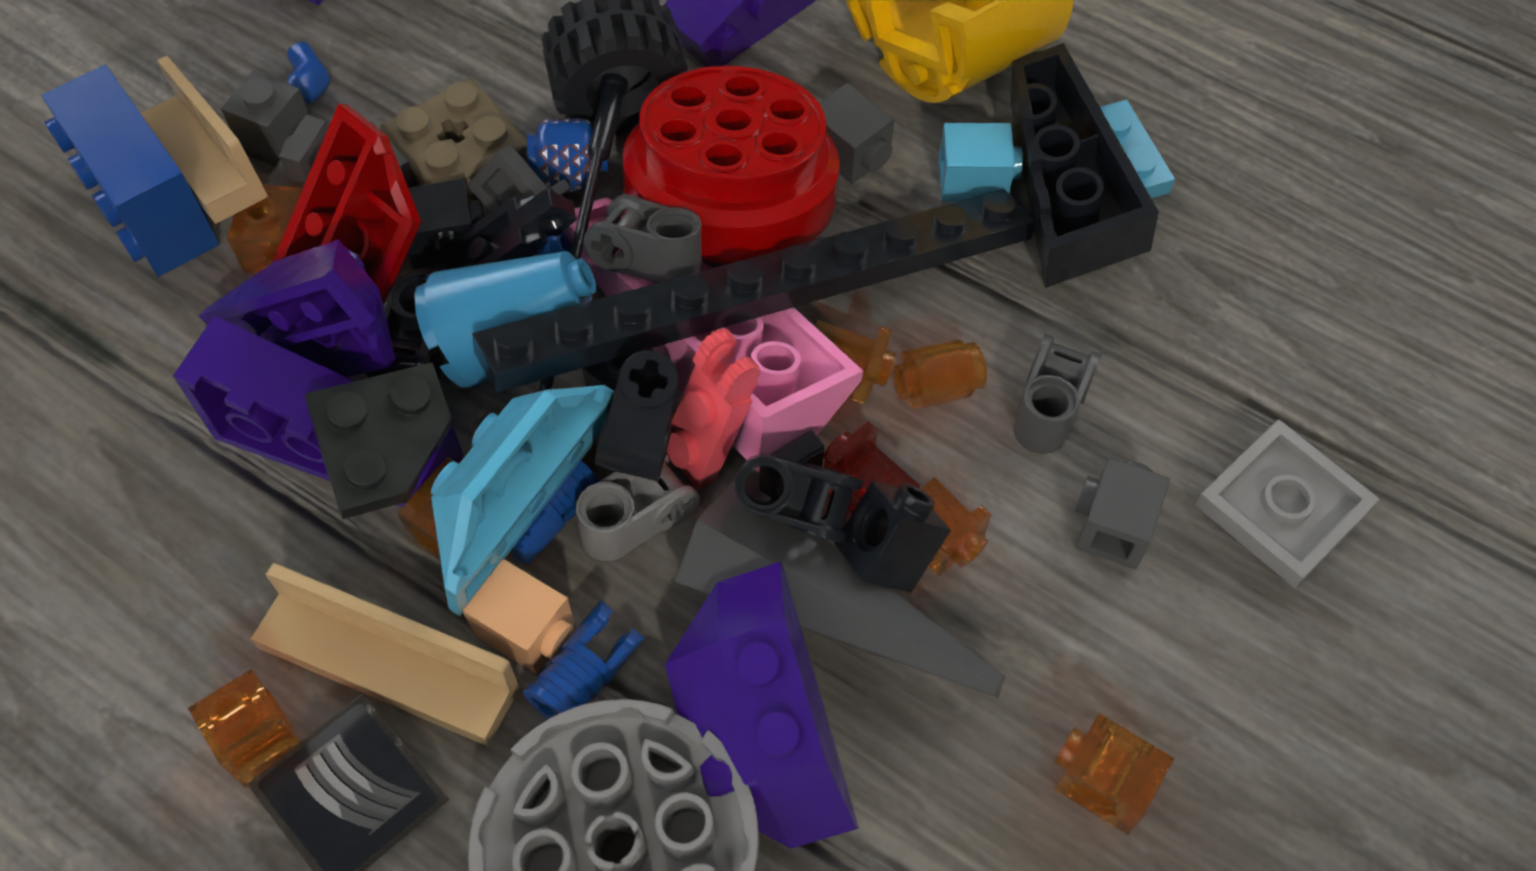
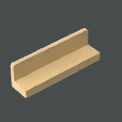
M168 56L158 59L157 62L176 96L141 112V115L179 167L195 198L212 221L217 224L269 197L235 134Z
M272 563L265 575L278 592V596L251 637L252 642L258 649L490 747L520 690L508 660L281 565Z

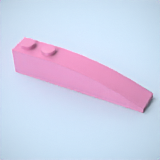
M605 197L593 202L587 231L593 224L603 222L607 218V207L613 200ZM580 207L574 209L576 221L563 231L571 244ZM583 247L581 258L589 265L596 283L606 297L656 284L650 280L622 272L608 271L599 267L590 259ZM619 248L614 255H617L621 248ZM702 262V271L713 268ZM794 307L724 327L730 331L737 341L728 368L736 360L748 356L756 362L761 370L756 386L750 396L753 402L732 445L746 460L760 453L771 454L810 430H813L818 435L862 381L863 370ZM712 331L652 348L666 355L674 363L678 374V389L682 394L695 366V363L692 361L695 352L699 350L698 346L701 345V341L706 336H709ZM760 467L755 468L757 472H760Z

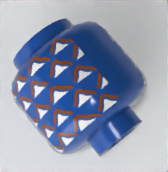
M584 118L546 119L539 123L536 134H528V165L547 187L550 188L565 179L572 187L568 192L584 191L591 163L587 150L593 124ZM608 160L602 162L600 172L608 171Z

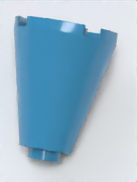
M562 251L436 271L423 278L427 282L417 286L414 296L416 317L428 349L439 346L449 363L440 366L441 370L458 386L473 389L485 384L489 379L474 354L472 333L592 301L591 294L596 292V282L585 260L582 258L576 260L571 253Z

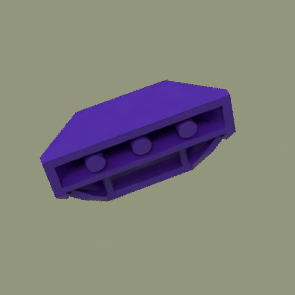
M339 239L274 261L208 306L198 315L206 325H208L213 316L221 318L345 377L386 369L396 360L380 290L365 272V266L361 259L354 252L345 248Z
M778 562L717 582L665 663L677 714L695 723L702 738L707 730H709L722 742L743 783L750 788L755 804L759 832L791 849L859 829L783 564ZM710 755L700 765L702 781L707 796L721 797L733 792L730 767L723 761H716Z

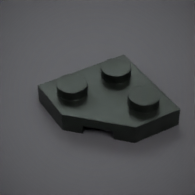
M433 363L305 393L308 413L342 520L407 502L420 480L423 469L435 449L440 447L451 428L452 418Z

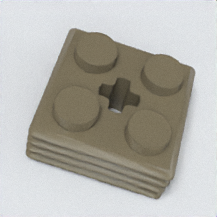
M474 78L455 82L449 85L444 92L417 106L403 109L396 117L380 125L381 131L388 136L391 143L409 161L416 186L464 178L470 201L477 196L467 184L497 151L510 144L528 164L527 139Z

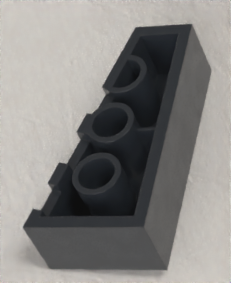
M1062 43L1012 61L1010 104L1018 146L1022 147L1023 173L1031 215L1036 220L1034 231L1045 288L1151 251L1159 211L1065 44Z

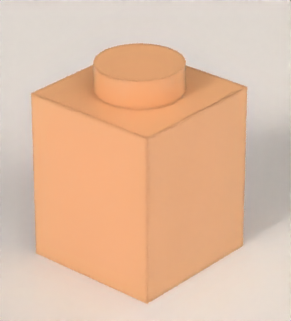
M505 559L501 560L462 610L475 637L536 675L548 658L552 660L561 652L560 647L574 632L573 624L575 622L568 598Z

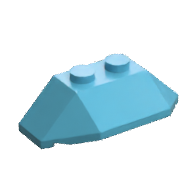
M605 385L543 390L512 398L499 416L495 413H490L481 422L472 438L473 447L459 464L452 461L443 468L432 486L431 494L433 496L431 499L449 610L461 616L462 610L501 560L506 558L598 439L607 412L611 409L615 391Z

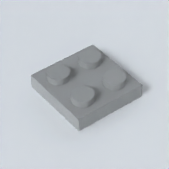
M1278 419L1200 494L1195 506L1293 588H1296L1358 525L1380 499Z

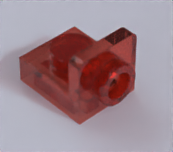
M869 421L852 434L849 431H845L838 435L824 453V467L864 480L862 490L854 491L848 510L853 513L872 480L897 488L902 483H908L920 488V485L876 446L878 429Z

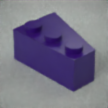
M668 0L664 5L672 12L682 48L706 67L726 65L817 0Z

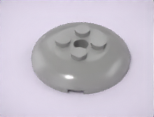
M626 699L604 700L569 709L551 717L521 738L510 749L513 754L500 769L490 787H484L472 819L469 836V871H756L759 851L758 821L750 788L743 783L722 742L709 730H707L702 738L695 723L675 714L673 709L641 700ZM710 755L716 761H723L730 767L733 792L721 797H708L703 785L700 765ZM617 832H626L634 835L636 838L634 839L632 850L625 858L621 859V863L615 864L614 862L600 859V850L604 841Z

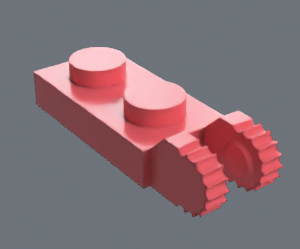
M725 328L722 330L718 329L715 332L712 331L709 336H706L701 341V345L698 346L699 350L695 352L692 360L695 366L670 424L672 430L667 448L668 456L672 463L682 470L696 489L716 481L753 402L750 396L761 372L756 362L748 356L736 360L728 368L737 341L730 331Z

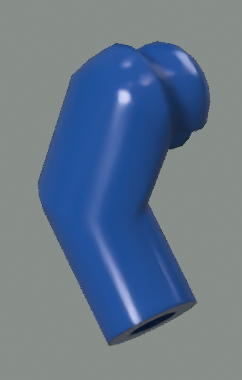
M297 42L287 51V58L295 69L287 77V82L289 85L300 89L307 107L309 102H316L328 89L330 76L312 47L306 42Z

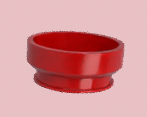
M712 66L678 74L664 81L645 99L640 111V122L629 134L623 149V193L657 204L685 208L694 212L700 217L702 224V261L730 264L738 260H745L790 246L814 241L825 230L833 217L836 205L840 167L839 154L832 138L826 132V117L821 105L811 93L799 84L781 75L750 67Z

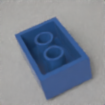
M106 64L41 95L54 116L44 122L63 153L72 149L77 153L67 160L86 190L98 186L100 191L92 194L91 197L109 225L112 227L121 223L124 225V228L115 233L134 262L145 257L156 275L160 277L220 245L183 173Z

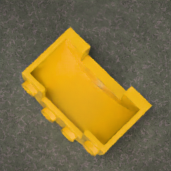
M846 0V3L863 41L866 42L873 38L875 46L879 47L883 53L884 58L880 59L879 65L885 73L911 96L925 102L939 103L1011 67L1012 61L1042 51L1057 42L1067 28L1074 0Z

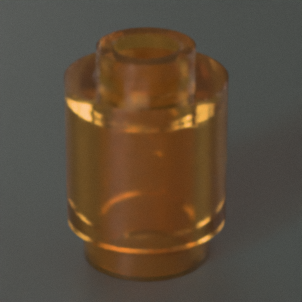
M954 339L903 351L899 358V364L893 367L892 376L898 397L901 400H908L912 408L918 410L971 397L976 389L985 387L987 369L982 351L975 342L964 343L960 339Z

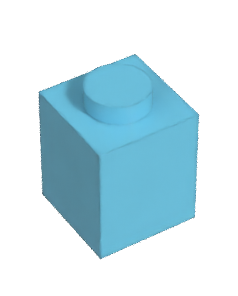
M944 123L938 157L941 202H959L1003 189L1008 193L1010 192L1012 180L1021 179L1023 168L1022 147L1013 146L1011 123Z

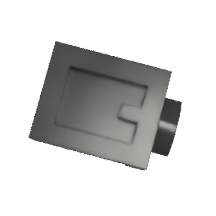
M306 114L295 132L286 138L279 155L280 161L267 179L271 192L299 199L329 126L326 120Z
M510 144L497 151L467 184L490 212L513 196L523 200L536 196L548 188ZM563 179L550 188L564 196L572 187Z

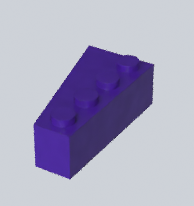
M213 316L173 375L213 438L330 481L306 406L305 393L354 382V380ZM452 425L440 447L435 449L423 469L420 480L408 501L397 504V506L431 517L433 514L431 499L433 495L431 494V489L437 476L447 464L452 461L459 464L464 457Z

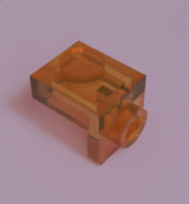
M817 321L815 327L863 370L862 381L848 398L865 404L874 384L885 387L896 357L895 352L886 350L892 329L880 326L875 339H871L831 324Z

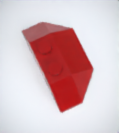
M338 103L272 263L339 239L345 248L354 252L361 259L365 266V272L379 288L384 305L418 231L421 219L388 136L347 104Z

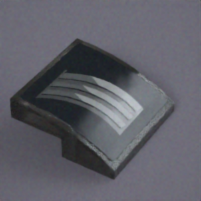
M363 694L354 699L247 783L254 795L313 871H365L449 801L436 782Z

